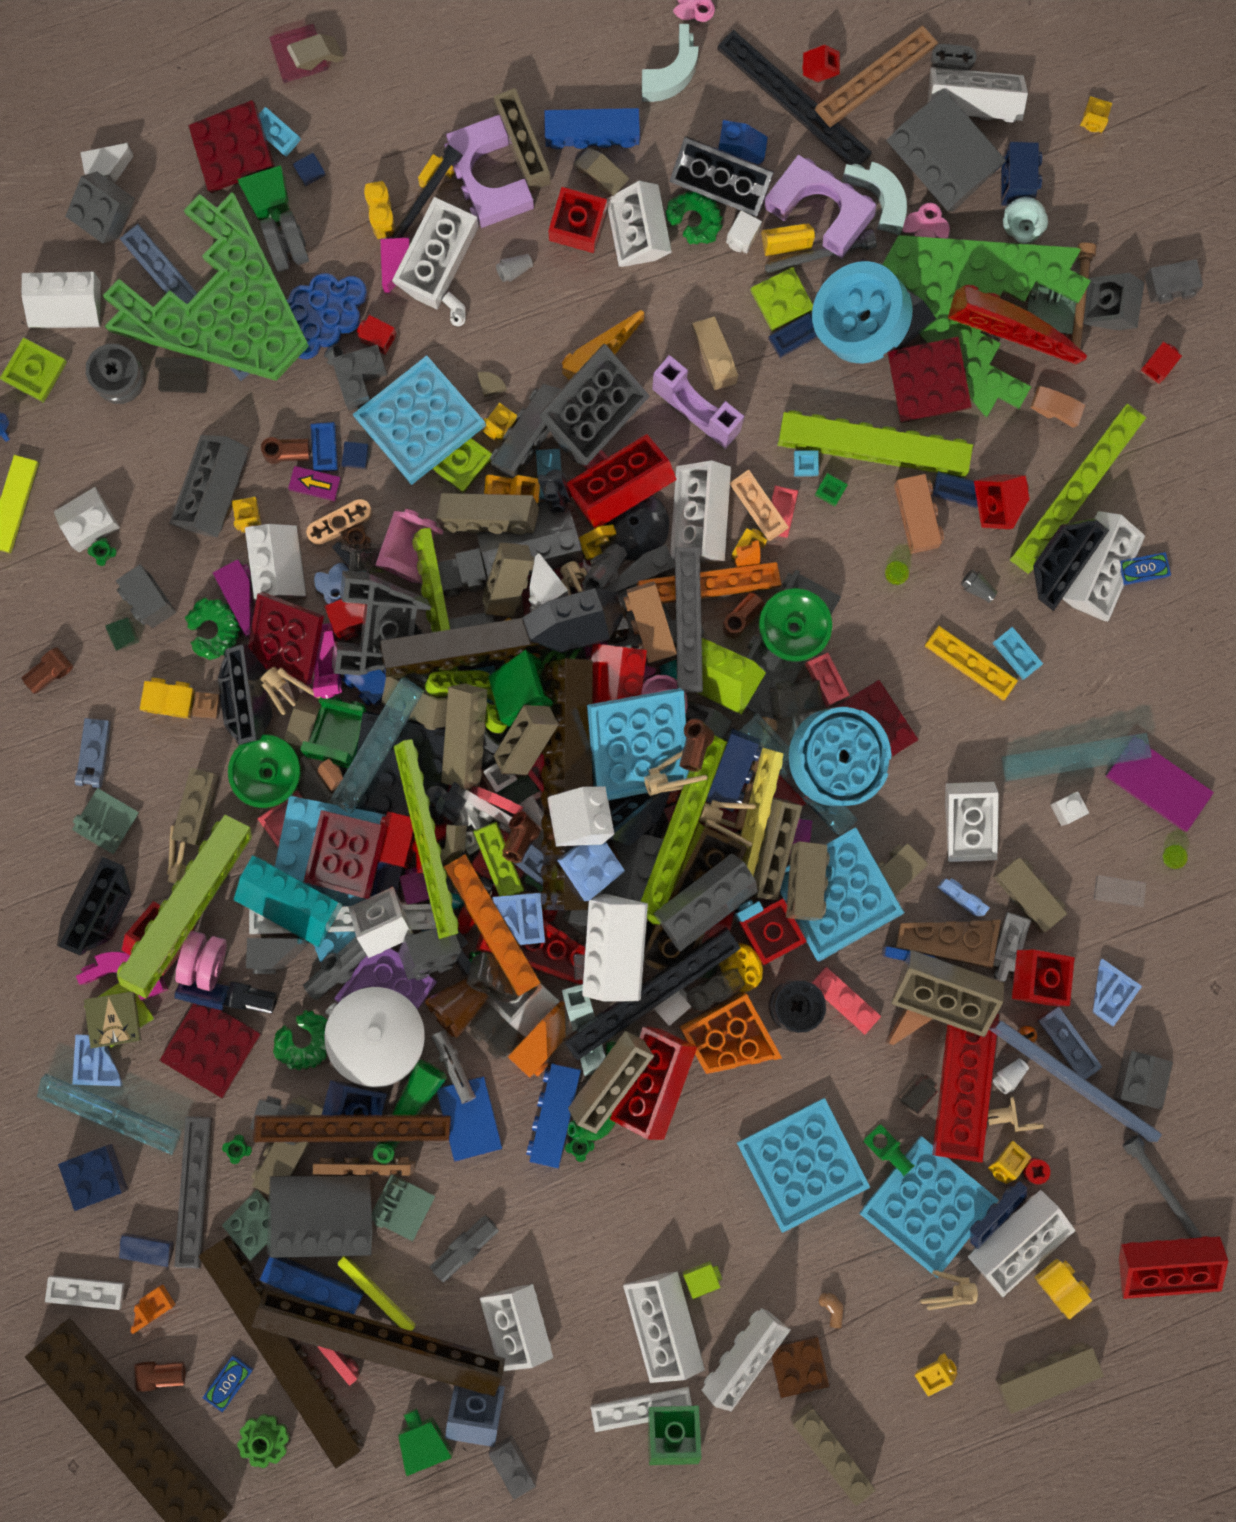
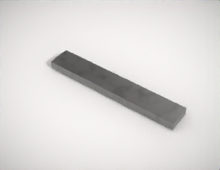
M675 548L677 688H681L684 692H702L700 548Z
M186 1116L174 1267L201 1268V1260L198 1256L202 1254L212 1117Z

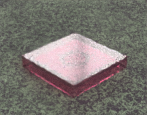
M314 23L269 37L283 83L328 70L326 60L320 62L311 71L297 68L287 49L289 44L317 35Z

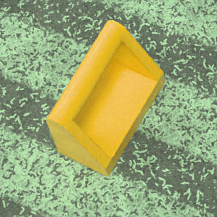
M809 223L766 229L761 232L765 256L812 249L815 238L814 228Z

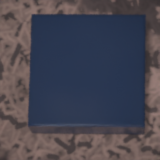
M314 153L293 163L305 187L326 175Z
M344 441L342 467L366 469L369 445Z

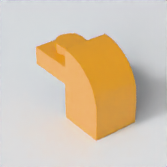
M487 475L484 494L532 495L536 503H538L540 485L537 478L517 475L511 479Z

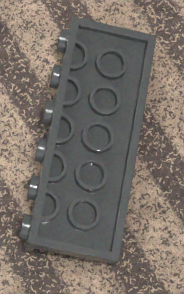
M797 569L793 575L788 573L782 586L786 587L785 590L797 588L816 594L825 602L832 615L841 596L802 576ZM790 624L789 628L791 631L795 632L798 630L796 624ZM754 635L747 648L751 649L747 658L759 665L766 674L745 709L760 717L774 719L806 660L795 662L781 659L765 646L761 635L758 637Z

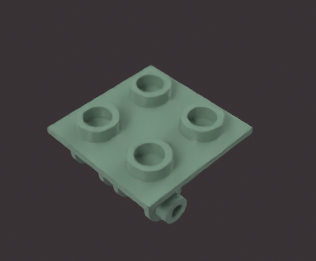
M1035 283L1029 293L1027 311L1047 322L1060 333L1072 335L1076 302L1039 283Z
M97 788L81 816L78 814L74 818L73 823L75 825L72 830L114 854L139 812Z
M392 1174L371 1213L372 1221L378 1227H385L413 1241L435 1196Z
M256 1190L222 1225L249 1260L258 1255L259 1251L267 1244L269 1203L259 1190Z

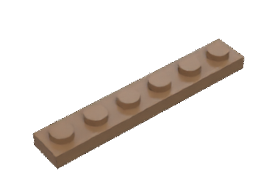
M922 25L818 104L815 111L829 127H832L932 51L938 42Z

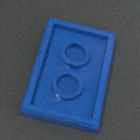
M484 1076L468 1080L476 1098L465 1104L461 1103L454 1084L441 1087L437 1091L442 1115L451 1116L449 1143L454 1162L503 1149Z

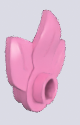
M677 0L679 5L673 9L674 14L682 20L696 19L700 22L709 21L715 12L712 0ZM703 8L706 9L707 12L701 13L699 12V10Z
M925 203L918 212L910 213L906 217L902 232L915 233L914 236L947 239L950 227L948 222L941 217L942 212L939 206L934 203ZM928 212L932 213L933 218L929 219L925 214Z

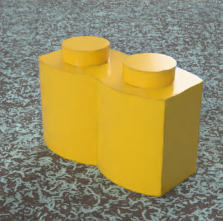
M383 181L367 183L364 194L373 233L377 239L391 237L396 230L387 187Z
M151 678V681H144L139 710L147 713L191 719L195 690L190 688L189 683L176 681L175 685H168L164 679Z
M1056 1258L1034 1278L1064 1316L1070 1320L1092 1301L1088 1295L1091 1291L1082 1280L1076 1281L1073 1277L1075 1271L1066 1260L1062 1263Z

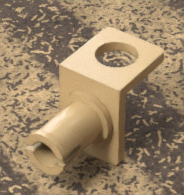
M1010 1096L1011 1105L1009 1107L988 1110V1117L998 1116L988 1118L989 1125L1011 1122L1015 1126V1132L1044 1128L1043 1122L1018 1125L1014 1096Z

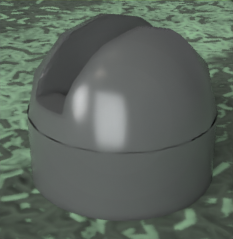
M334 344L325 351L324 358L328 359L327 364L334 366L331 358L344 355L338 345Z

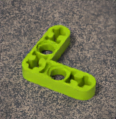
M481 670L432 672L425 683V689L433 696H448V687L457 685L454 680L486 689L487 699L492 700L495 704L490 705L487 703L486 727L494 733H502L507 727L506 724L500 721L488 678L489 673Z

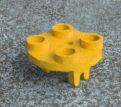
M738 943L741 949L723 960L719 965L722 975L727 982V987L731 991L747 992L759 985L762 980L763 968L756 951L748 945Z

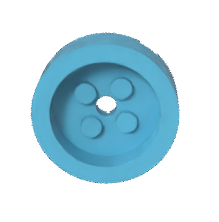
M869 261L851 263L834 272L819 289L812 310L814 330L821 342L839 358L851 363L873 362L883 358L885 353L893 347L896 348L904 339L912 320V301L903 283L885 266ZM869 310L871 312L870 317L865 321H861L860 316Z
M837 707L818 711L807 717L799 725L792 737L789 748V765L792 776L800 790L815 802L828 806L860 804L872 798L881 789L888 777L887 771L889 759H891V747L888 737L879 722L862 710ZM843 749L849 755L846 763L839 761V754Z

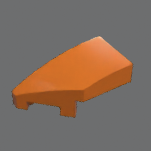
M759 540L751 542L752 545L736 548L738 558L734 561L735 568L760 564Z
M163 1284L142 1297L139 1303L135 1305L134 1312L136 1313L134 1324L131 1326L132 1334L176 1305Z

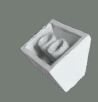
M637 181L614 196L607 198V208L620 267L656 261L672 252L659 186L657 184Z
M94 272L22 273V301L28 328L100 327L101 281Z
M265 524L245 527L254 599L256 600L257 593L265 592L283 600L307 597L297 526Z
M533 1284L513 1287L480 1298L494 1353L496 1356L506 1358L504 1371L533 1368L553 1358Z

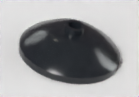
M654 495L649 496L602 525H613L617 533L608 538L609 542L604 544L606 549L609 545L617 543L620 547L625 548L627 556L624 560L636 561L643 554L662 547L669 533L668 513L664 505ZM631 518H636L638 520V524L631 525L629 520Z

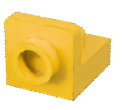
M1090 96L1080 126L1085 127L1091 132L1102 133L1108 123L1112 103Z
M434 154L431 156L418 176L420 187L425 188L443 161V156H440V158ZM452 165L445 174L450 178L454 175Z
M499 403L489 417L483 419L486 423L483 432L492 439L497 437L502 441L507 430L510 427L512 428L517 422V415Z
M256 497L232 501L235 517L234 526L238 531L241 530V532L245 533V527L261 525Z
M613 525L600 526L578 537L582 552L587 560L603 554L600 546L608 543V538L617 534Z
M746 528L731 558L734 560L738 558L736 548L752 545L750 543L759 540L760 547L764 548L767 543V539L764 538L765 535L757 529L749 530Z
M1011 1141L998 1159L990 1164L988 1169L997 1180L1008 1184L1018 1178L1031 1159V1156L1018 1144Z
M943 1353L939 1355L937 1361L917 1370L914 1376L927 1396H930L954 1383L957 1376V1368L954 1362Z

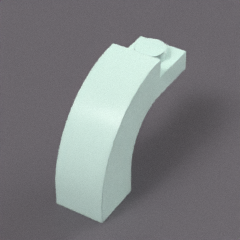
M679 24V54L671 65L662 69H642V102H655L671 98L681 92L691 81L697 66L699 46H693V33H689V24Z
M875 162L871 163L869 170L858 164H846L842 182L868 189L880 201L881 216L877 229L900 235L906 218L907 200L904 189L896 176L887 168Z
M583 985L562 990L573 1032L595 1017L590 998L582 996ZM602 1044L580 1059L585 1076L594 1074L605 1059Z

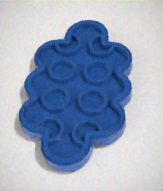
M321 273L311 280L309 286L299 285L291 291L289 299L286 300L309 346L298 358L310 359L315 357L321 347H331L337 344L341 333H350L359 326L360 313L357 308L367 298L366 286L360 278L348 276L338 281L331 274Z

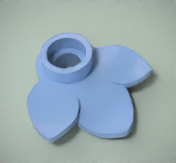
M342 562L334 565L330 569L329 574L317 572L315 575L314 583L316 590L324 595L327 604L341 599L340 595L338 597H333L332 595L340 593L342 571H349V568Z

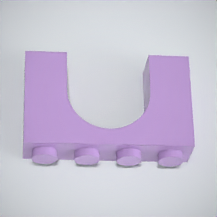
M500 115L446 134L448 143L444 144L445 148L449 144L464 155L459 163L456 162L453 169L457 179L462 178L464 186L461 189L465 200L470 199L473 206L469 208L470 213L477 217L481 228L534 209L533 198L525 179L500 188H488L479 184L472 175L473 166L482 155L509 145L508 135Z
M798 155L765 197V209L785 221L795 206L809 195L822 194L832 198L839 206L840 214L823 235V247L843 258L875 216L876 204L870 197L862 196L856 192L850 184L837 180L831 172L818 168L812 160L804 159Z
M669 355L654 372L652 390L726 449L741 432L744 416L726 401L720 408H717L701 397L687 380L688 370Z

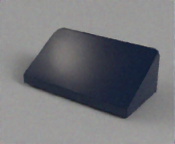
M124 1233L120 1239L119 1258L169 1267L173 1242Z

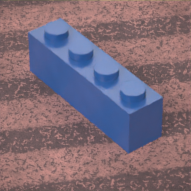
M639 108L544 110L546 147L562 149L564 146H574L578 149H584L588 146L609 148L611 145H621L624 148H630L639 145Z
M555 1063L551 1064V1068L546 1067L543 1082H547L546 1091H540L537 1104L542 1109L540 1117L535 1116L532 1131H536L534 1141L529 1140L526 1155L531 1156L529 1162L559 1169L571 1115L568 1107L574 1101L581 1069Z
M269 1257L260 1281L304 1300L355 1315L365 1293L363 1290L286 1257Z

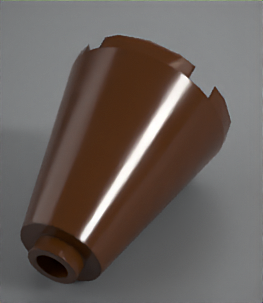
M477 972L428 997L425 1000V1005L430 1013L435 1011L436 1021L452 1037L458 1038L492 994V985L494 983L486 973L482 975Z

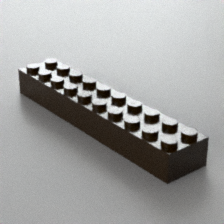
M565 658L545 663L542 671V679L544 681L543 694L552 700L553 705L550 708L557 720L558 726L542 750L544 766L541 776L544 780V791L541 795V801L544 805V815L541 819V827L543 829V841L541 843V852L543 854V866L541 868L543 891L541 892V903L543 904V910H588L589 901L583 900L557 861L574 846H556L548 804L550 796L580 787H592V751L587 705L592 704L593 660Z
M71 1318L59 1325L25 1356V1359L165 1522H221L228 1516L233 1509L231 1504Z

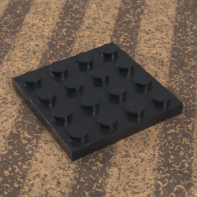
M367 711L363 712L349 807L387 815V812H392L410 817L394 746L402 741L411 739L418 752L417 762L419 770L423 773L425 794L433 786H439L448 793L449 785L442 783L445 728L440 727L435 730H429L422 723ZM429 804V812L432 817L435 807Z

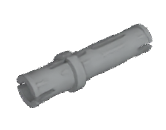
M446 1030L434 1034L432 1039L439 1051L440 1062H444L451 1081L461 1099V1103L465 1104L475 1099L476 1095H474L457 1057L459 1054L457 1049L453 1048ZM444 1047H446L453 1064H451ZM454 1070L457 1071V1073H458V1075H459V1077H460V1080H461V1082H462V1084H463L464 1087L461 1086L460 1081H459V1079H458V1077H457V1075H456V1073H455Z

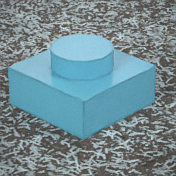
M794 451V477L818 476V451Z

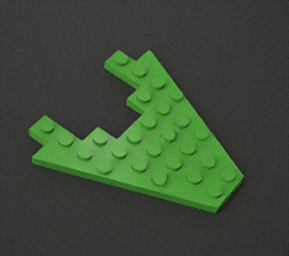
M231 192L216 208L199 194L186 207L184 213L217 240L202 257L218 272L188 304L169 290L154 307L118 279L103 295L104 299L119 311L105 325V328L114 334L277 381L309 347L235 195Z
M898 235L882 264L903 283L906 289L922 298L936 316L937 320L919 334L925 343L959 337L970 399L986 418L997 399L1020 409L1031 386L990 365L1001 343L980 333L982 330L948 318L955 291L965 285H973L979 288L978 291L986 294L995 293L1001 297L1004 292L1024 303L1037 282L1079 303L1091 280L1070 270L1081 249L1073 247Z

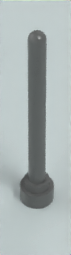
M873 230L863 231L862 235L857 238L849 250L860 247L861 249L866 248V250L877 248ZM824 247L767 263L765 271L770 273L835 254Z
M1136 1135L1125 1141L1122 1147L1128 1155L1131 1154L1132 1157L1137 1158L1191 1238H1200L1199 1230L1145 1154V1144L1140 1136Z

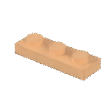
M747 470L730 482L731 487L768 541H771L789 528L750 470Z

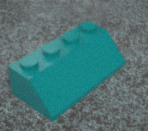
M252 855L240 876L234 901L317 947L321 946L343 906V903Z

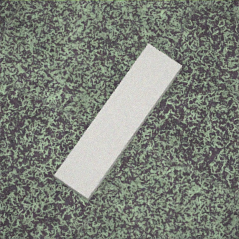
M689 1387L591 1405L595 1432L648 1422L649 1407L692 1406Z

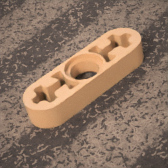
M362 499L355 500L312 522L307 527V537L313 544L322 545L342 535L345 531H349L356 525L367 522L372 516V509L367 501ZM358 506H361L362 509L367 508L364 511V516L361 517L359 514L352 516L354 522L352 523L348 515L345 513L347 511H349L351 515L356 513V508ZM343 516L346 519L345 526L339 529L333 526L334 518ZM328 522L333 533L329 534L327 529L321 533L322 537L320 539L316 536L312 537L315 534V528L323 530L327 528L324 523Z

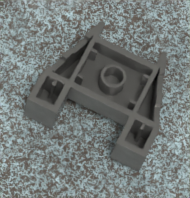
M666 545L643 554L619 575L615 581L603 589L616 592L619 602H623L629 626L626 640L617 643L616 646L621 647L632 644V648H639L638 644L642 643L640 633L636 635L634 633L631 620H635L633 610L627 611L624 597L628 596L626 590L636 587L638 581L662 578L675 572V564ZM662 604L674 646L677 647L676 619H671L665 604ZM701 625V637L703 638L705 632Z
M343 570L340 589L342 601L365 604L360 644L334 642L332 658L334 673L360 676L368 674L370 671L384 670L380 652V641L413 636L417 609L430 610L431 606L428 600L369 573Z

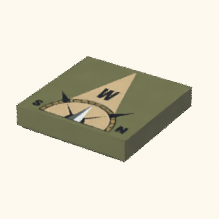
M134 992L84 999L90 1049L142 1041Z

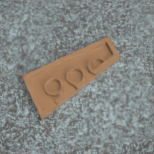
M1001 920L901 923L898 929L895 948L906 951L913 950L938 958L993 968Z
M407 1156L394 1157V1161H390L388 1164H382L376 1161L374 1157H369V1161H359V1157H345L344 1162H335L334 1157H322L320 1162L313 1164V1174L344 1175L348 1174V1172H353L356 1175H367L378 1172L380 1175H392L402 1171V1175L410 1176L415 1171V1161H409Z

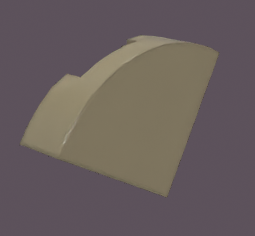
M477 372L484 397L507 391L506 385L497 375L490 372Z

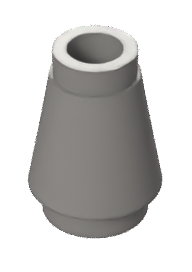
M528 254L502 259L500 263L496 264L497 273L503 282H511L533 267L532 260Z

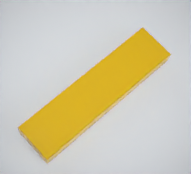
M941 626L936 628L925 644V647L1003 701L1018 682L1012 675Z

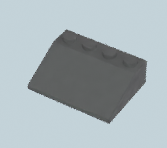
M943 90L911 116L886 140L944 208L951 212H954L1007 161L946 90Z
M603 344L543 408L539 415L559 446L575 463L587 465L650 396L608 346Z
M547 501L537 503L539 511L534 533L522 535L511 532H502L501 534L491 532L477 533L488 578L500 543L528 545L534 561L535 556L540 553L551 569L560 568L571 561L583 562L582 549L568 503H565L564 512L551 513ZM529 570L528 575H532L533 570Z
M643 834L628 846L609 838L614 844L621 859L619 863L625 872L593 898L602 894H608L640 902L664 839ZM571 910L568 922L587 926L588 910Z
M370 1175L270 1176L267 1253L270 1258L371 1255Z

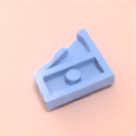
M952 878L950 880L943 879L937 886L939 890L975 917L984 916L990 908L982 903V900L974 894L964 891L962 889L963 886Z
M540 893L492 897L493 903L518 945L545 942Z
M1101 959L1092 1012L1111 1026H1114L1142 986L1104 959Z
M75 1035L72 1085L122 1086L121 1077L108 1047L90 1049L89 1035Z

